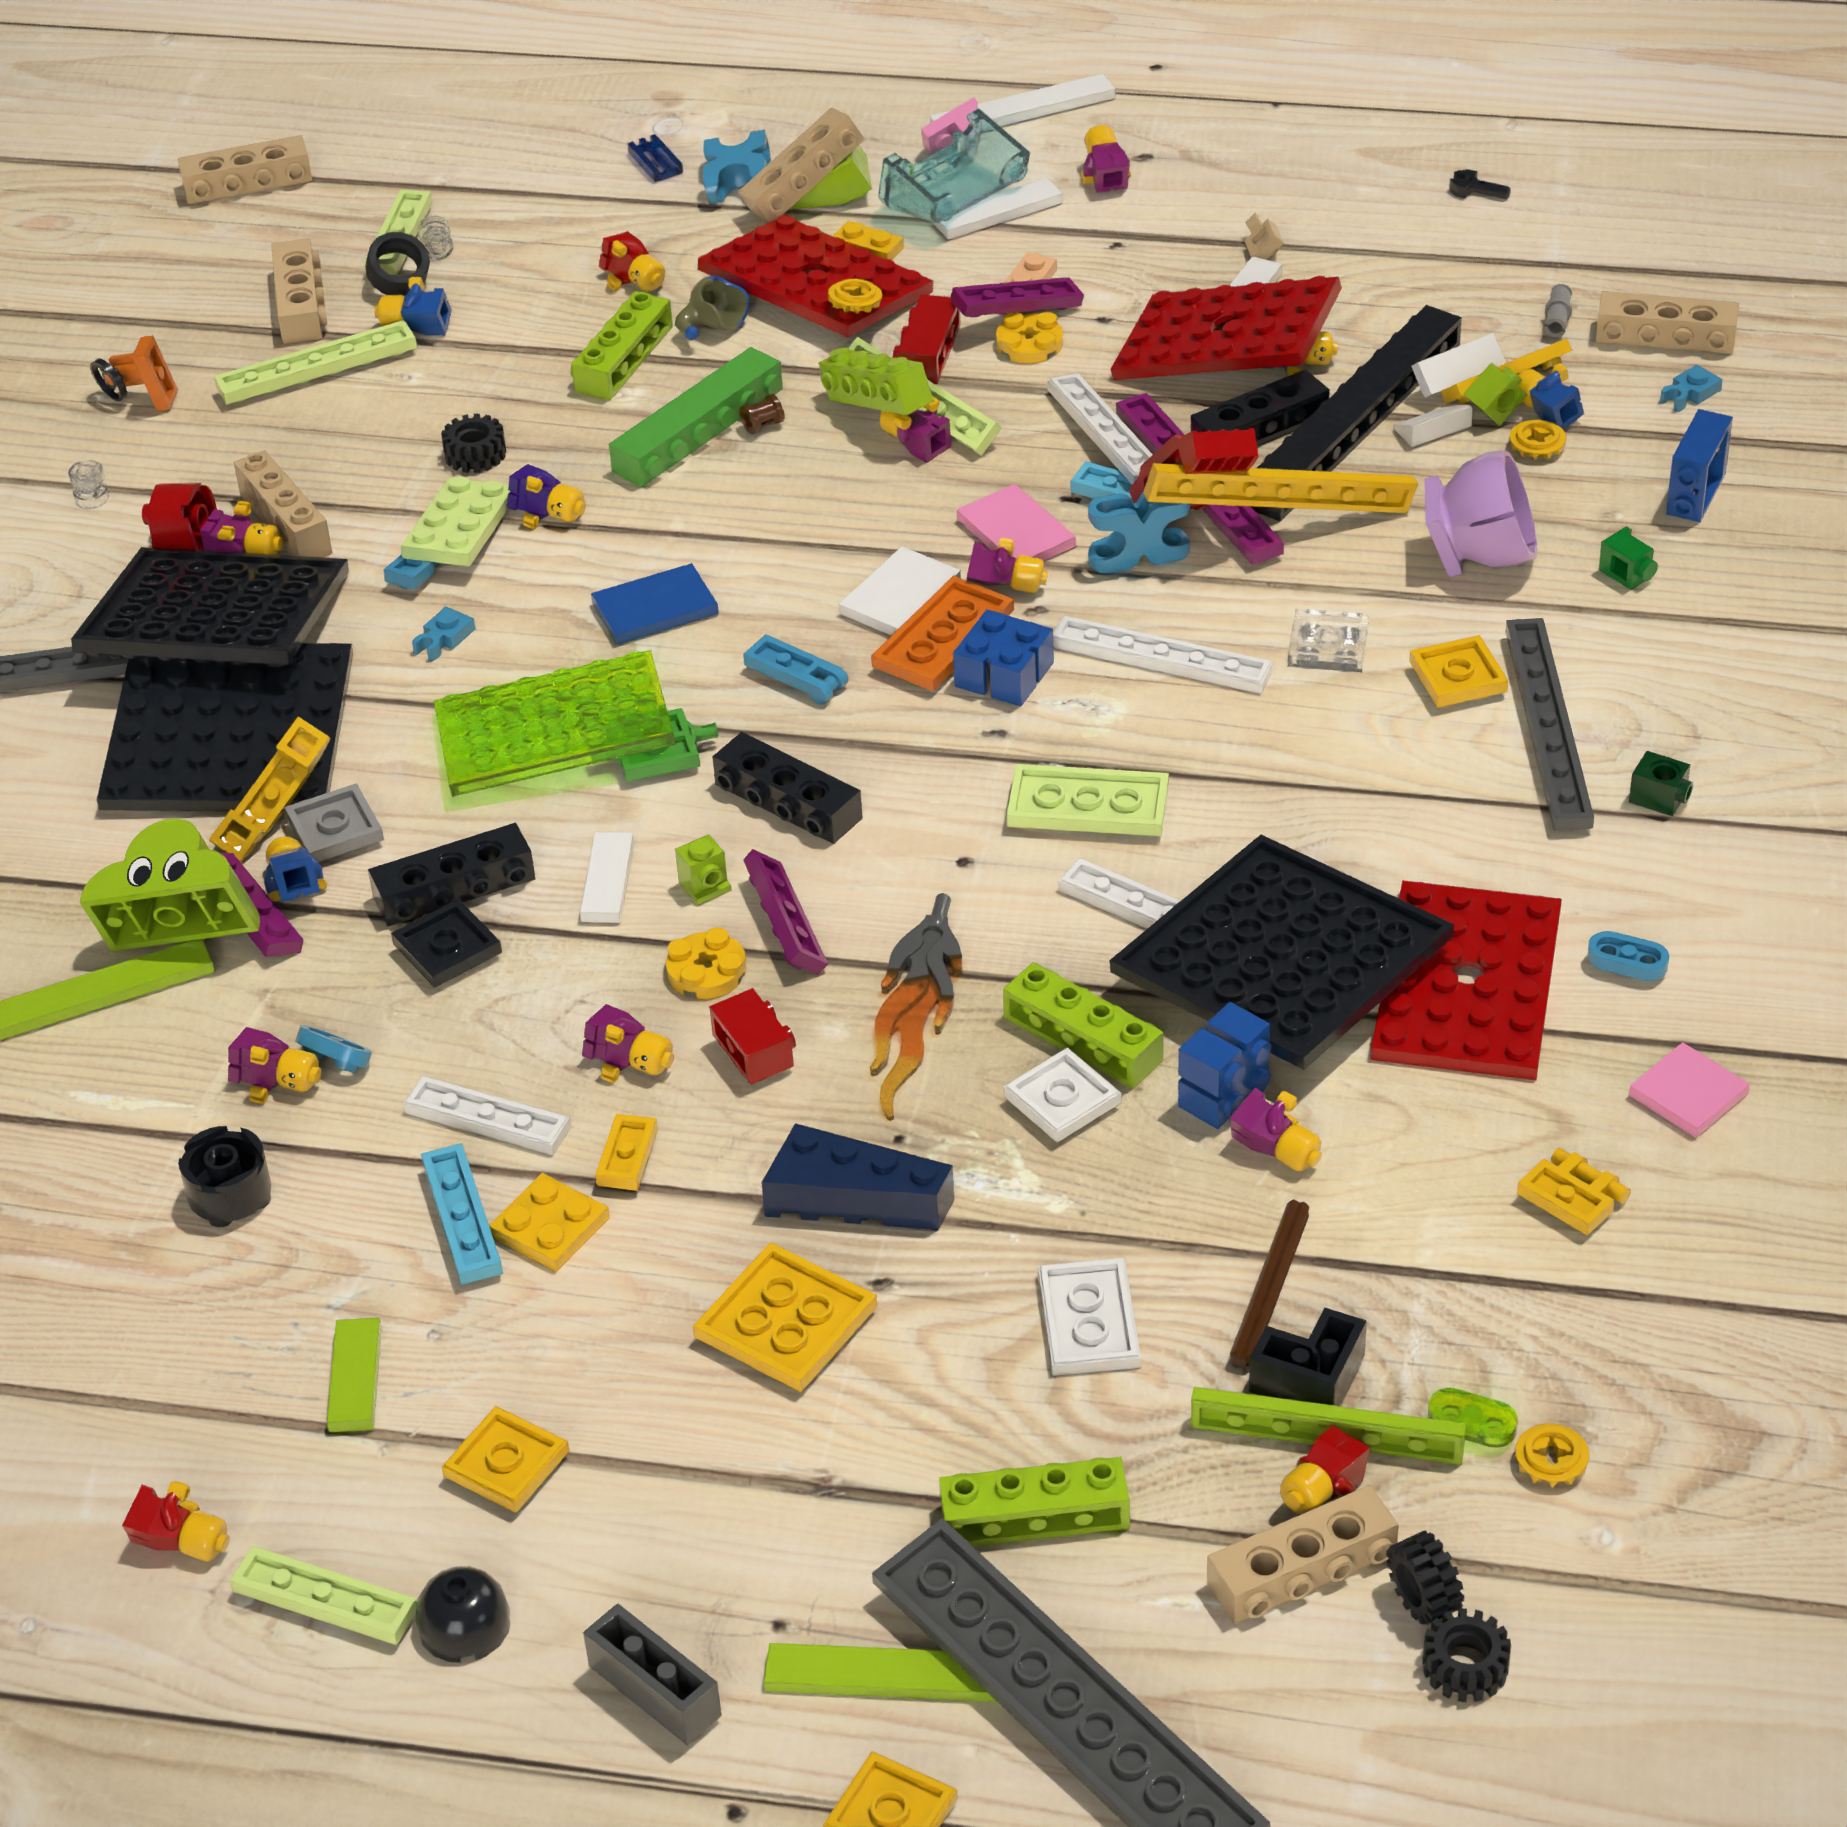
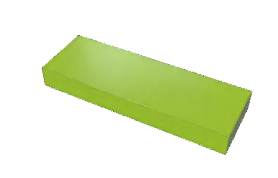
M380 1317L336 1320L327 1416L329 1432L374 1430L382 1329Z

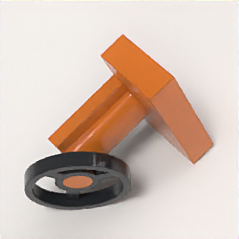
M153 335L141 337L134 353L110 356V364L101 358L91 362L90 369L95 381L111 399L120 402L127 397V386L145 384L157 412L170 410L178 388ZM116 387H118L120 395L114 392Z

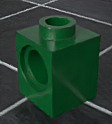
M1646 751L1632 773L1629 803L1673 817L1681 803L1686 804L1693 790V782L1689 781L1691 764Z

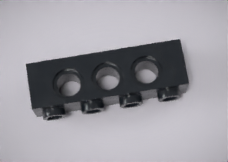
M1304 369L1192 414L1190 432H1205L1207 430L1215 432L1222 429L1233 431L1234 429L1247 430L1254 428L1257 446H1260L1297 430L1304 419L1309 418L1323 401L1329 399L1330 389L1307 369Z
M744 732L739 733L712 756L715 785L832 844H835L863 819L861 790Z
M516 822L368 869L373 898L387 927L432 913L457 899L463 903L536 879L531 849Z

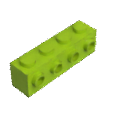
M634 291L627 301L621 304L614 316L605 323L594 339L589 341L581 354L572 361L570 373L573 377L575 392L611 401L673 328L670 299L650 295L646 292Z
M848 347L835 349L829 353L830 357L818 362L821 371V382L827 390L830 401L908 415L933 402L922 362L910 361L906 357H888L887 354H870L866 350L853 351L849 350Z
M1032 962L1003 988L1005 1019L1061 1050L1068 1047L1085 1063L1132 1089L1163 1061V1031L1157 1029L1153 1024L1144 1022L1131 1015L1121 1007L1094 995L1088 989L1068 981L1055 971L1048 970Z
M1122 1456L1113 1458L1099 1457L1068 1463H1048L1042 1466L1015 1469L1003 1468L997 1471L971 1474L958 1473L953 1476L939 1477L942 1518L973 1547L1130 1529V1499Z

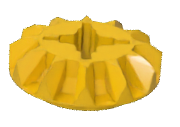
M862 279L840 281L832 285L828 291V301L833 303V307L836 309L843 308L844 312L854 311L857 314L859 311L871 312L872 308L880 307L882 300L881 289Z
M1528 420L1513 427L1510 432L1509 441L1511 442L1512 450L1520 452L1521 457L1533 456L1535 460L1538 457L1550 459L1552 454H1561L1562 448L1566 446V434L1555 423L1545 420Z
M1547 1423L1533 1426L1519 1437L1516 1443L1515 1458L1518 1460L1520 1473L1530 1474L1533 1483L1540 1480L1548 1481L1551 1487L1554 1488L1558 1482L1563 1481L1572 1485L1578 1475H1585L1589 1462V1448L1582 1436L1573 1429L1559 1424ZM1549 1446H1553V1452H1556L1558 1459L1555 1464L1548 1462L1546 1455L1549 1452Z

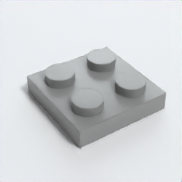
M357 783L284 807L286 818L303 848L308 849L311 856L317 862L328 860L384 840L382 828Z

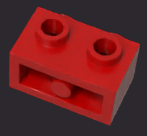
M753 988L709 1006L712 1035L750 1085L794 1067L792 1049L796 1047V1041L791 1029L787 1025L782 1026L771 1003L768 1000L763 1001Z

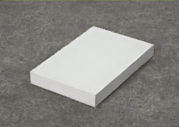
M901 546L839 603V614L892 636L952 576L961 578V570Z
M1125 1258L1038 1266L1053 1376L1141 1368V1355Z

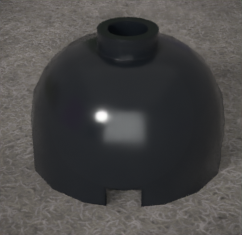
M456 1566L439 1572L428 1581L417 1600L415 1621L423 1647L434 1657L447 1662H460L459 1657H468L475 1654L477 1660L488 1656L501 1646L510 1629V1609L501 1585L490 1574L471 1566Z

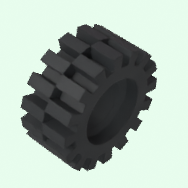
M468 414L462 415L461 421L455 418L452 420V425L447 423L444 426L445 430H442V444L446 463L448 466L452 465V468L456 471L461 467L463 473H468L470 469H474V473H480V468L483 467L488 471L492 469L491 464L498 466L500 459L504 460L506 457L505 453L507 452L502 423L499 424V420L496 418L491 420L490 415L485 414L483 418H480V414H474L473 418H469Z
M1421 1531L1389 1546V1549L1386 1551V1555L1389 1558L1386 1560V1564L1392 1571L1389 1573L1390 1580L1395 1582L1397 1588L1394 1590L1397 1596H1402V1605L1406 1610L1411 1609V1616L1415 1620L1419 1619L1420 1624L1428 1625L1436 1617L1438 1619L1443 1618V1613L1447 1611L1453 1613L1463 1607L1461 1603L1464 1602V1595L1461 1592L1463 1585L1456 1577L1459 1572L1456 1566L1452 1567L1450 1563L1451 1555L1448 1551L1444 1553L1442 1542L1439 1539L1435 1541L1434 1534Z
M1467 1608L1458 1609V1617L1454 1618L1452 1612L1447 1611L1443 1613L1442 1622L1437 1617L1431 1622V1630L1427 1628L1425 1633L1422 1665H1424L1423 1673L1425 1678L1430 1677V1685L1434 1690L1443 1685V1696L1450 1699L1452 1693L1456 1692L1458 1693V1701L1466 1702L1467 1694H1473L1474 1701L1477 1702L1483 1700L1484 1691L1492 1697L1497 1693L1498 1686L1501 1688L1504 1686L1509 1673L1511 1640L1507 1639V1630L1504 1626L1497 1629L1498 1620L1490 1616L1487 1621H1484L1483 1611L1476 1609L1474 1617L1467 1616ZM1457 1647H1471L1484 1654L1485 1659L1477 1663L1466 1664L1454 1660L1448 1655V1652Z

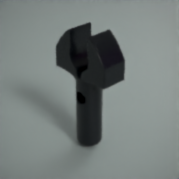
M1470 169L1455 171L1453 179L1450 178V192L1456 197L1464 199L1472 192L1504 199L1509 198L1511 193L1509 186L1479 180L1477 178L1478 171Z

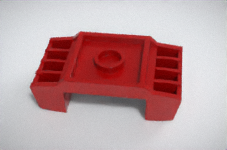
M1254 428L1247 430L1234 429L1233 431L1222 429L1211 432V430L1205 432L1191 431L1186 435H1173L1140 466L1138 478L1128 489L1133 503H1137L1141 493L1144 492L1153 463L1183 465L1185 474L1248 471L1259 457ZM1191 504L1190 509L1200 510L1209 504Z

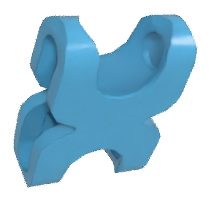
M765 129L750 132L747 140L734 146L721 144L719 137L704 140L703 153L708 162L703 166V182L708 203L724 202L729 192L745 186L771 162L770 147Z
M1143 492L1137 503H1133L1128 495L1122 493L1092 500L1088 506V519L1091 524L1099 531L1113 532L1108 537L1092 542L1088 550V564L1098 573H1113L1132 569L1138 564L1142 555H1146L1150 563L1156 565L1186 558L1190 551V539L1182 529L1166 526L1171 521L1187 516L1191 504L1147 502Z

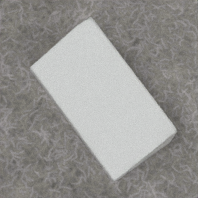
M1452 404L1394 424L1393 429L1411 447L1471 427L1472 407L1470 405Z

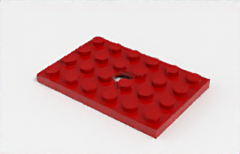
M788 215L779 216L775 220L759 226L755 230L737 237L719 248H714L711 252L698 258L697 270L703 273L722 277L731 284L743 288L747 293L847 338L918 301L920 294L929 295L933 293L934 280L922 276L918 271L908 270L895 264L890 259L876 256L865 248H858L845 242L842 238L833 237L820 231L817 227L803 224ZM809 269H820V270H812V271H809L808 274H806V273L804 272V271L809 270ZM846 279L866 280L881 289L882 300L880 307L872 308L871 312L859 311L858 314L854 311L844 312L843 308L836 309L833 307V303L828 301L829 288Z
M1316 276L1311 279L1295 281L1293 279H1284L1274 283L1253 282L1242 286L1221 285L1210 289L1190 288L1186 291L1178 292L1165 290L1152 294L1110 369L1113 379L1126 380L1303 365L1342 289L1339 276L1327 278ZM1227 322L1223 326V330H1214L1219 324Z
M1402 880L1399 899L1454 924V937L1379 1003L1371 1046V1060L1537 1080L1562 899ZM1460 967H1474L1480 970L1483 975L1478 976L1475 979V983L1467 984L1458 981V975L1454 971Z

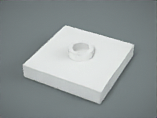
M1068 1047L1003 1086L1004 1097L1057 1143L1121 1103V1092Z

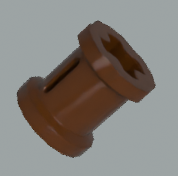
M774 394L765 396L763 401L754 405H742L739 409L741 422L746 431L752 435L758 433L761 427L773 422L775 424L781 423L785 419L781 402Z

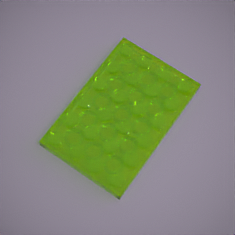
M651 650L643 652L634 651L613 659L595 660L583 666L570 669L561 668L553 673L536 677H523L514 682L497 686L488 685L480 690L463 694H450L442 699L434 700L452 797L675 745L669 715Z

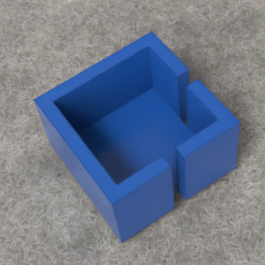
M986 609L953 652L955 687L985 696L988 692L987 663H989L991 698L1022 707L1036 688V682L1042 680L1054 663L1053 628Z
M1229 1002L1207 1022V1029L1224 1039L1204 1028H1200L1178 1049V1075L1182 1077L1178 1081V1107L1216 1129H1219L1230 1119L1254 1088L1263 1092L1271 1078L1269 1072V1054L1272 1047L1270 1043V1023L1232 1002Z

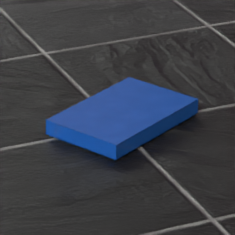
M692 563L591 593L592 604L616 644L719 614L718 603Z

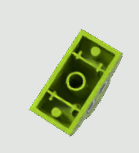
M177 818L158 821L142 830L128 846L124 861L116 862L103 868L88 881L82 891L79 902L112 952L259 931L260 926L259 912L227 859L219 852L209 849L201 834L191 822Z

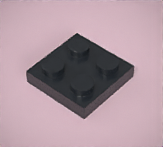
M459 899L391 933L393 945L434 988L502 953L500 940Z

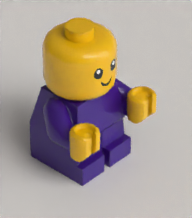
M527 464L509 476L508 490L510 492L507 498V508L526 511L523 516V526L535 529L539 524V520L549 515L570 523L575 521L585 511L586 503L584 502L583 492L577 488L562 484L546 470Z

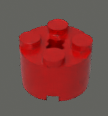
M196 482L161 483L155 485L149 504H144L142 507V520L145 525H149L152 548L204 551L200 530L205 522L208 521L212 511L217 509L213 493L207 485H201V483Z

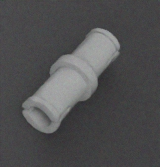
M1557 284L1552 287L1550 300L1545 306L1547 321L1544 329L1551 337L1557 338L1565 334L1566 323L1572 314L1570 303L1572 290L1565 284Z

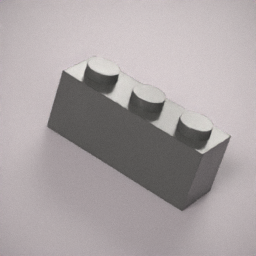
M617 1603L583 1632L589 1667L687 1746L722 1716L717 1681Z

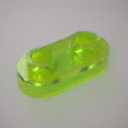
M1456 1388L1440 1389L1433 1393L1429 1399L1428 1418L1466 1423L1465 1440L1487 1447L1499 1448L1510 1444L1516 1437L1518 1426L1517 1413L1510 1405Z

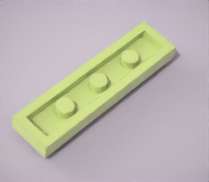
M400 190L377 237L388 232H403L416 237L432 204L431 192ZM397 252L387 253L379 257L378 264L388 274L398 275L407 255Z
M253 1545L230 1579L232 1591L394 1645L399 1643L416 1614L417 1600L415 1597Z

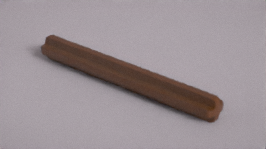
M1293 1199L1285 1207L1230 1351V1364L1235 1368L1240 1367L1244 1370L1250 1368V1356L1266 1325L1268 1326L1309 1218V1205L1306 1202H1298Z

